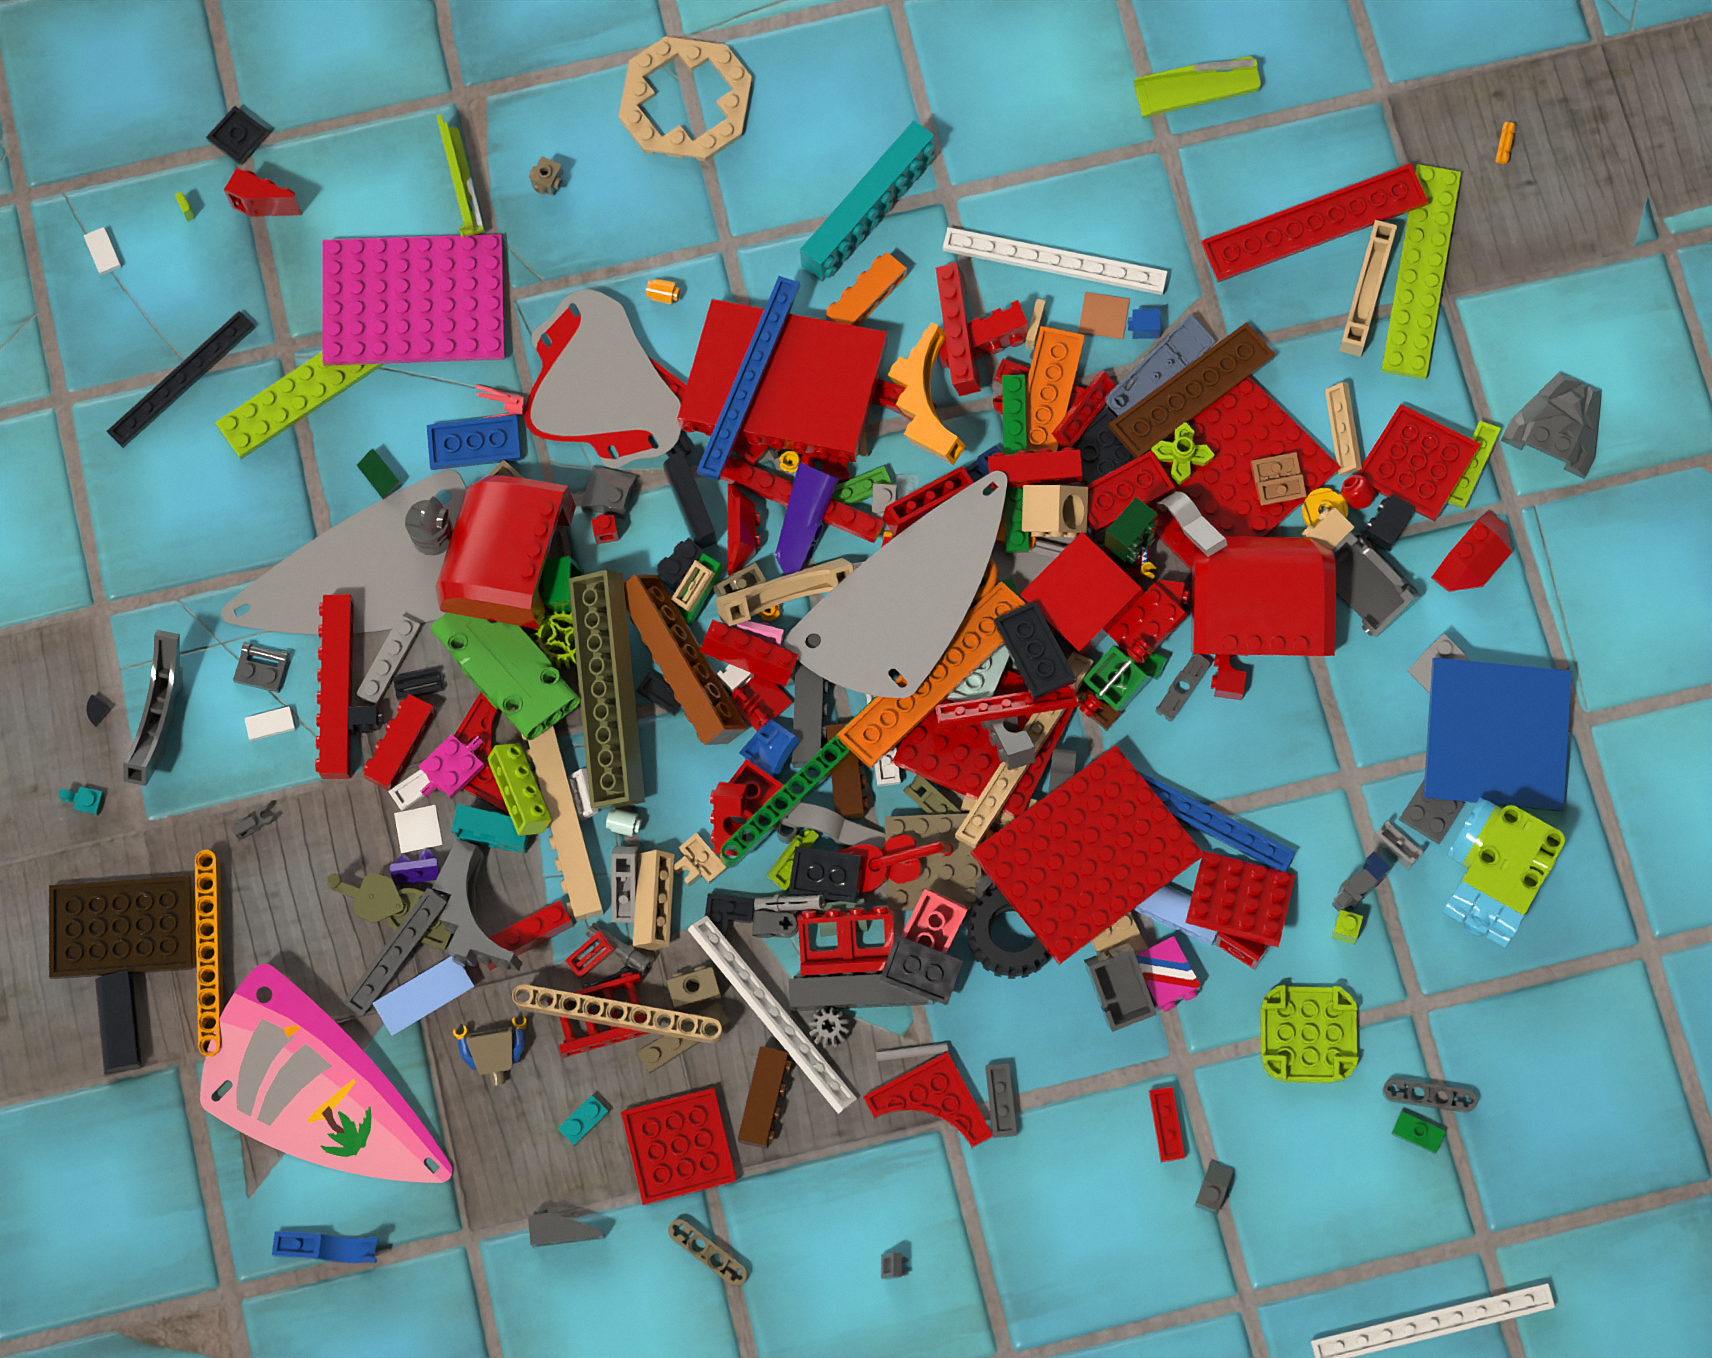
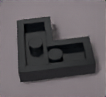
M708 893L705 916H708L726 938L728 921L752 924L755 899Z

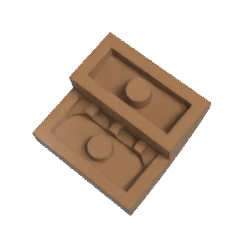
M1296 452L1250 461L1261 506L1307 497Z

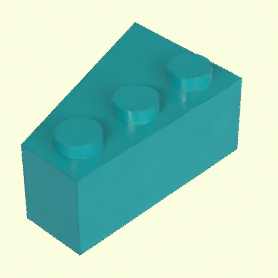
M461 804L456 806L451 829L455 839L478 846L526 854L530 835L518 836L510 816Z

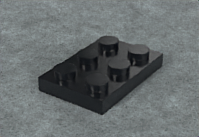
M795 846L788 893L803 896L823 895L824 899L858 903L864 856Z
M896 935L880 980L948 1005L964 960Z

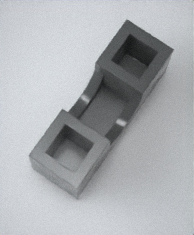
M1017 716L981 722L982 727L989 731V739L992 746L996 745L1000 762H1005L1008 770L1035 762V747L1027 731L1010 732L1018 729Z

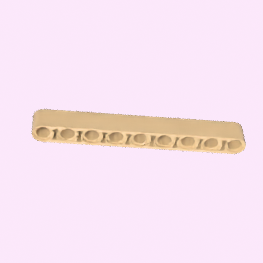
M519 985L512 992V998L516 1006L526 1011L710 1044L719 1042L723 1036L722 1026L714 1018L530 985ZM521 993H529L530 998L527 1002L521 1003L518 1001ZM545 997H553V1003L550 1006L544 1007L541 1005ZM568 1001L577 1002L574 1010H565V1005ZM592 1005H599L600 1012L596 1015H590L588 1013L589 1008ZM616 1009H621L624 1011V1015L620 1019H613L611 1017L612 1012ZM640 1013L647 1015V1020L642 1024L635 1022V1017ZM661 1018H670V1025L666 1028L660 1027L658 1023ZM685 1022H693L695 1027L692 1031L685 1032L682 1030V1025ZM709 1026H716L718 1028V1032L714 1036L706 1035L705 1031Z

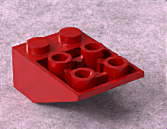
M236 168L224 188L231 207L251 217L302 215L303 213L293 190L287 187L280 188L268 178L261 179L256 177V174L248 169L243 171Z

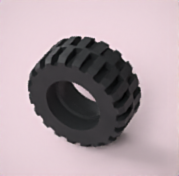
M996 887L990 890L988 895L984 894L979 899V903L975 904L972 909L967 934L970 951L972 950L973 957L977 963L980 962L983 965L982 968L987 972L989 970L993 971L995 976L1001 977L1004 975L1008 976V979H1015V976L1028 977L1029 973H1036L1041 970V967L1048 963L1051 955L1036 936L1032 944L1020 952H1007L994 944L990 934V928L994 919L1005 912H1016Z

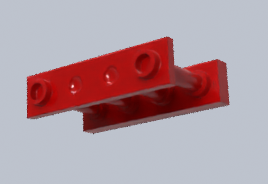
M629 972L621 975V979L571 993L591 997L603 994L604 999L614 1000L612 991L626 988L629 1002L640 1005L635 984L642 982L639 973L634 975V972ZM553 997L547 999L549 1006L553 1003ZM590 1007L588 1013L593 1015L592 1008ZM617 1009L612 1012L611 1017L613 1019H619ZM642 1013L635 1017V1022L639 1024L647 1020L646 1017H643ZM559 1017L565 1037L564 1043L559 1045L563 1058L650 1034L648 1032L615 1026L609 1027V1031L600 1033V1030H597L596 1023L585 1021L588 1030L587 1037L577 1039V1037H574L570 1018Z

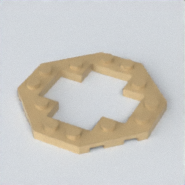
M665 36L629 60L618 116L619 121L644 153H663L671 157H692L700 161H707L742 137L752 77L725 44ZM678 56L690 72L710 61L732 89L716 100V105L727 119L694 141L690 139L680 125L661 137L639 108L655 97V92L644 79Z

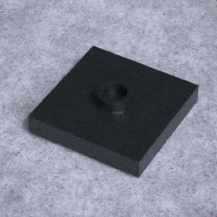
M234 106L206 136V139L241 165L269 132L238 107Z

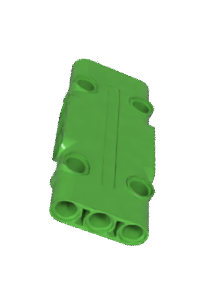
M446 613L431 626V632L450 652L452 658L457 661L465 675L496 709L499 708L505 714L507 721L513 723L527 740H533L579 705L580 698L560 677L558 670L553 668L546 655L519 625ZM550 680H555L553 683H547ZM515 707L518 708V709L515 710V711H510L512 708H515Z

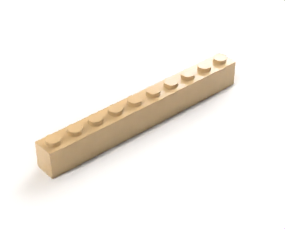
M554 725L533 740H527L522 735L523 741H528L530 749H526L529 763L534 762L536 769L533 771L535 781L540 785L544 803L551 814V822L547 828L551 827L553 836H550L549 840L552 850L557 849L559 858H555L558 872L563 871L565 880H561L564 894H569L570 902L566 903L569 915L574 916L577 922L604 915Z

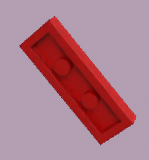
M1173 1087L1149 1090L1160 1163L1184 1160L1185 1155Z

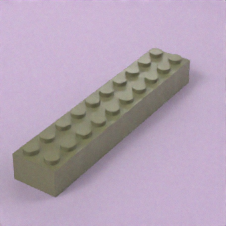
M604 570L569 578L591 808L607 810L644 803L645 794L623 573Z

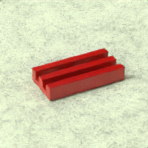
M602 930L594 934L565 960L578 979L587 975L616 949L609 943L610 940L605 938V933ZM596 941H601V943H599L578 963L575 964L573 962L580 955H582L588 948H590ZM602 948H606L581 971L579 970V968H581L587 961H589L594 955H596Z

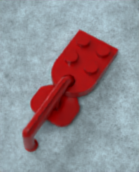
M900 835L889 838L882 850L874 845L860 844L834 852L864 856L859 894H863L880 888L887 878L897 884H904L918 879L921 874L919 858L941 853L943 856H950L953 853V846L948 842H935L917 847L915 840L911 836ZM825 899L826 902L837 901V900Z

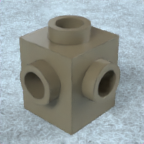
M541 156L537 166H533L529 174L532 188L539 194L545 195L546 193L553 196L555 190H559L563 182L562 176L564 172L562 164Z

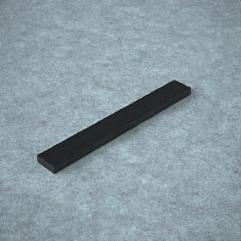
M238 311L106 432L124 448L255 329L254 324Z

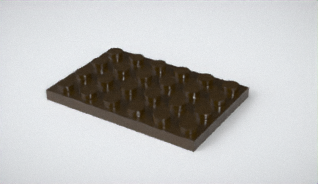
M190 876L49 885L50 979L104 976L126 971L130 974L193 970Z

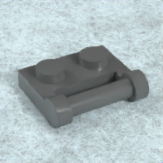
M244 642L233 681L238 684L279 693L290 653L286 651H281V653L252 646V643ZM250 655L278 661V666L273 667L249 661Z

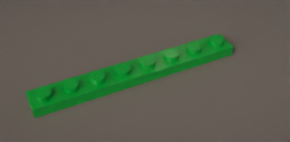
M1002 375L1004 453L1006 455H1015L1016 452L1027 451L1025 375ZM1023 487L1006 489V553H1029V532L1022 531Z

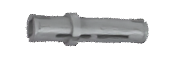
M776 894L774 897H756L754 901L756 911H775L776 913L790 910H823L825 907L823 895L783 896ZM795 902H808L807 904H794ZM772 903H785L781 905H772Z

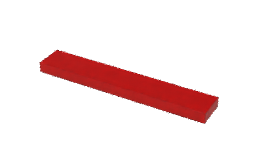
M1071 684L1037 700H1033L1029 691L936 705L935 713L939 728L1078 707V698L1074 684Z

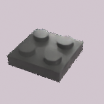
M1423 780L1400 816L1399 821L1439 845L1464 804L1459 801L1423 798Z

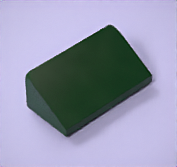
M374 448L357 464L359 470L383 500L402 487L399 480Z

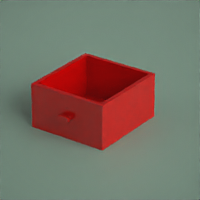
M1081 532L1026 587L1020 596L1026 604L1036 601L1052 633L1056 632L1076 653L1086 657L1108 635L1107 632L1144 593L1142 588Z

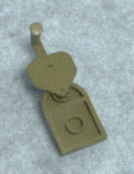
M336 873L329 874L326 879L330 890L355 899L353 910L358 917L373 923L386 918L388 925L394 932L424 894V892L413 888L397 891L392 879L377 873L368 874L363 879L360 889L341 882L339 875ZM444 906L418 942L445 952L451 933L445 930L446 926L439 920L445 908Z

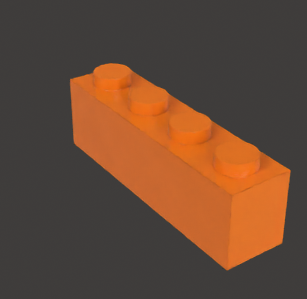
M888 252L882 257L879 255L872 262V267L867 272L863 271L858 276L857 282L852 287L849 286L843 291L842 298L837 303L833 302L826 310V320L859 326L907 277V268Z

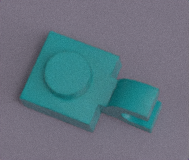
M79 787L78 793L60 788L58 798L61 799V802L75 804L73 809L77 812L98 816L104 793Z

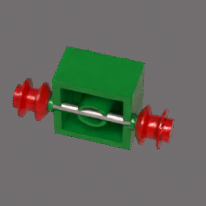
M1134 639L1135 646L1133 648L1127 647L1128 654L1119 646L1113 645L1084 677L1083 681L1096 692L1095 695L1093 693H1086L1088 699L1085 702L1079 701L1082 705L1079 709L1086 716L1091 717L1093 715L1097 717L1095 711L1098 708L1104 709L1103 702L1101 701L1103 699L1116 711L1122 712L1151 680L1152 676L1136 663H1145L1143 658L1145 654L1152 655L1149 651L1151 646L1143 639L1139 641Z

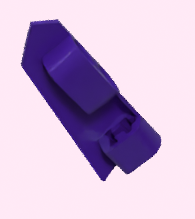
M801 462L798 464L775 557L785 576L801 571L803 564L810 560L823 529L822 519L839 481V478Z

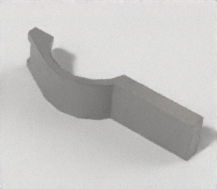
M1174 491L1171 495L1156 502L1159 510L1165 512L1168 509L1172 513L1184 534L1207 557L1227 546L1226 539L1201 515L1195 504L1183 492Z
M800 803L789 814L788 818H785L781 823L793 828L806 827L823 832L834 839L835 843L848 848L860 844L877 846L882 850L885 845L884 833L845 820L836 812L817 805Z

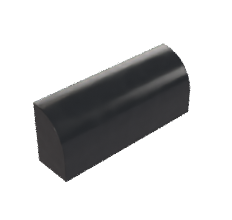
M680 451L664 462L663 469L690 538L702 549L717 543L716 534L684 452Z
M126 971L101 976L95 980L104 1074L141 1069L142 1061L133 975Z

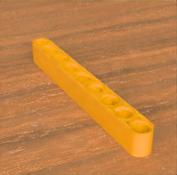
M202 850L195 857L198 1047L201 1054L205 1057H214L220 1051L219 1019L223 1013L221 866L219 859L212 851ZM207 858L213 859L209 867H203L204 860ZM207 881H213L212 888L203 890V885ZM207 904L214 905L211 912L204 913L203 910ZM214 927V932L210 936H204L206 928ZM208 950L215 951L211 959L204 958ZM215 973V978L212 982H205L207 974ZM209 996H215L214 1004L206 1006V999ZM211 1019H216V1025L212 1029H206V1023ZM212 1039L216 1042V1049L211 1053H207L206 1047Z

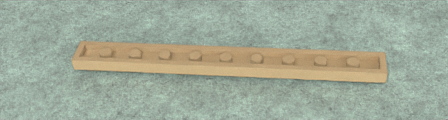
M1073 651L1067 661L1076 677V682L1073 684L1077 693L1084 682V677L1093 668L1094 661ZM1066 709L1035 713L1025 725L1022 731H1027L1035 747V756ZM1005 762L1001 763L956 832L955 838L976 848L1030 764L1008 770Z

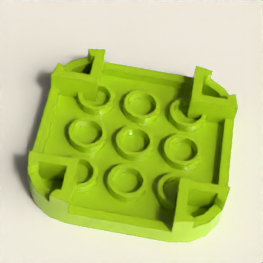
M1281 985L1269 991L1264 997L1260 1008V1060L1267 1076L1283 1083L1320 1084L1340 1083L1349 1078L1358 1062V1009L1356 1001L1353 1000L1351 995L1344 991L1342 987L1337 986L1331 988L1285 987V985Z

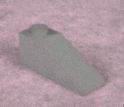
M614 847L611 853L612 922L634 923L638 847Z

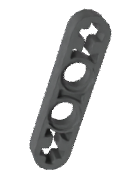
M1390 1079L1384 1084L1382 1089L1384 1097L1388 1101L1461 1113H1469L1477 1105L1475 1093L1467 1089L1402 1079ZM1395 1084L1396 1089L1404 1090L1405 1086H1409L1406 1092L1407 1099L1403 1098L1404 1093L1400 1092L1395 1096H1391L1392 1093L1387 1088H1391ZM1413 1088H1421L1424 1091V1098L1422 1100H1415L1412 1097L1411 1091ZM1439 1091L1445 1092L1448 1095V1102L1445 1104L1438 1103L1435 1099L1436 1093ZM1453 1093L1457 1094L1456 1099H1463L1465 1095L1468 1096V1100L1472 1101V1103L1467 1107H1463V1102L1456 1101L1454 1103L1455 1106H1451Z

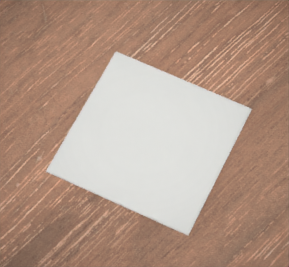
M436 805L394 813L401 853L443 845Z

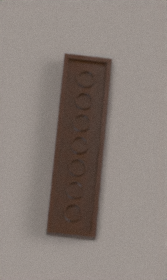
M1246 322L1110 422L1108 428L1136 459L1151 451L1153 446L1174 434L1175 429L1183 423L1193 420L1242 381L1252 376L1272 361L1276 354Z

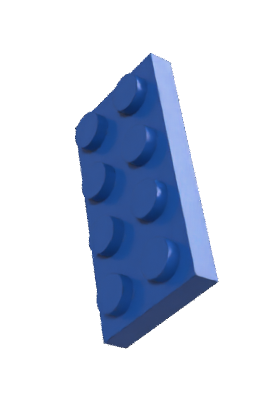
M517 415L427 425L431 470L500 463L502 460L506 462L521 460Z

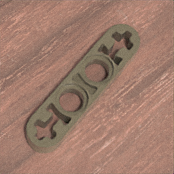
M677 1219L670 1223L668 1233L671 1239L728 1284L739 1287L746 1282L748 1276L746 1269L684 1220ZM675 1226H685L683 1230L689 1236L691 1232L695 1233L689 1238L687 1245L683 1244L686 1238L682 1235L674 1236ZM701 1239L705 1242V1248L702 1252H694L691 1246L694 1240ZM714 1254H721L724 1257L722 1266L714 1267L711 1265L710 1260ZM729 1261L733 1263L730 1265L732 1270L736 1272L739 1269L742 1270L741 1276L743 1278L741 1280L736 1279L732 1281V1275L727 1270L725 1275L721 1273L726 1269Z

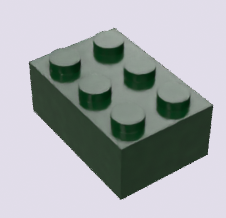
M1135 497L1106 530L1103 552L1124 570L1128 565L1133 566L1140 558V551L1143 548L1148 549L1155 540L1154 535L1156 533L1155 528L1158 525L1156 523L1158 514Z

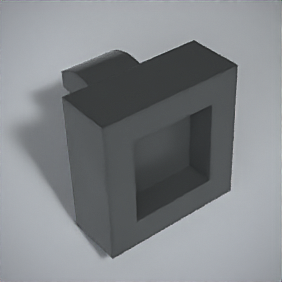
M899 1252L881 1254V1279L890 1280L908 1275V1271H902V1263L909 1262V1259L902 1257V1253Z

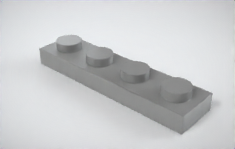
M399 615L358 689L357 697L375 706L379 705L393 679L392 677L395 676L421 628L420 624Z

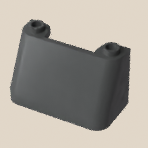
M1349 532L1332 549L1336 568V592L1362 618V623L1364 624L1362 629L1368 635L1378 637L1422 597L1421 593L1361 533Z

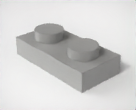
M873 483L872 516L883 520L882 517L886 506L896 501V484ZM884 521V527L882 530L891 531Z

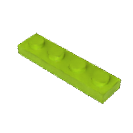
M1479 421L1471 439L1480 443L1481 448L1449 498L1448 504L1466 509L1501 433V428Z

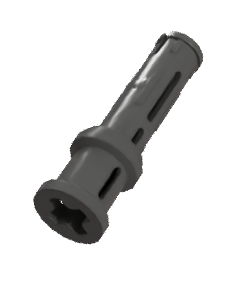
M592 923L586 932V936L591 938L598 931L602 930L605 933V938H608L610 940L609 943L616 948L613 953L621 958L623 964L631 965L639 971L641 976L647 973L654 958L645 956L637 951V947L628 946L595 923Z

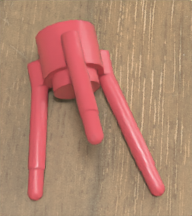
M476 385L477 389L492 393L478 392V397L505 402L504 410L509 411L506 414L483 417L482 419L517 414L523 415L525 397Z

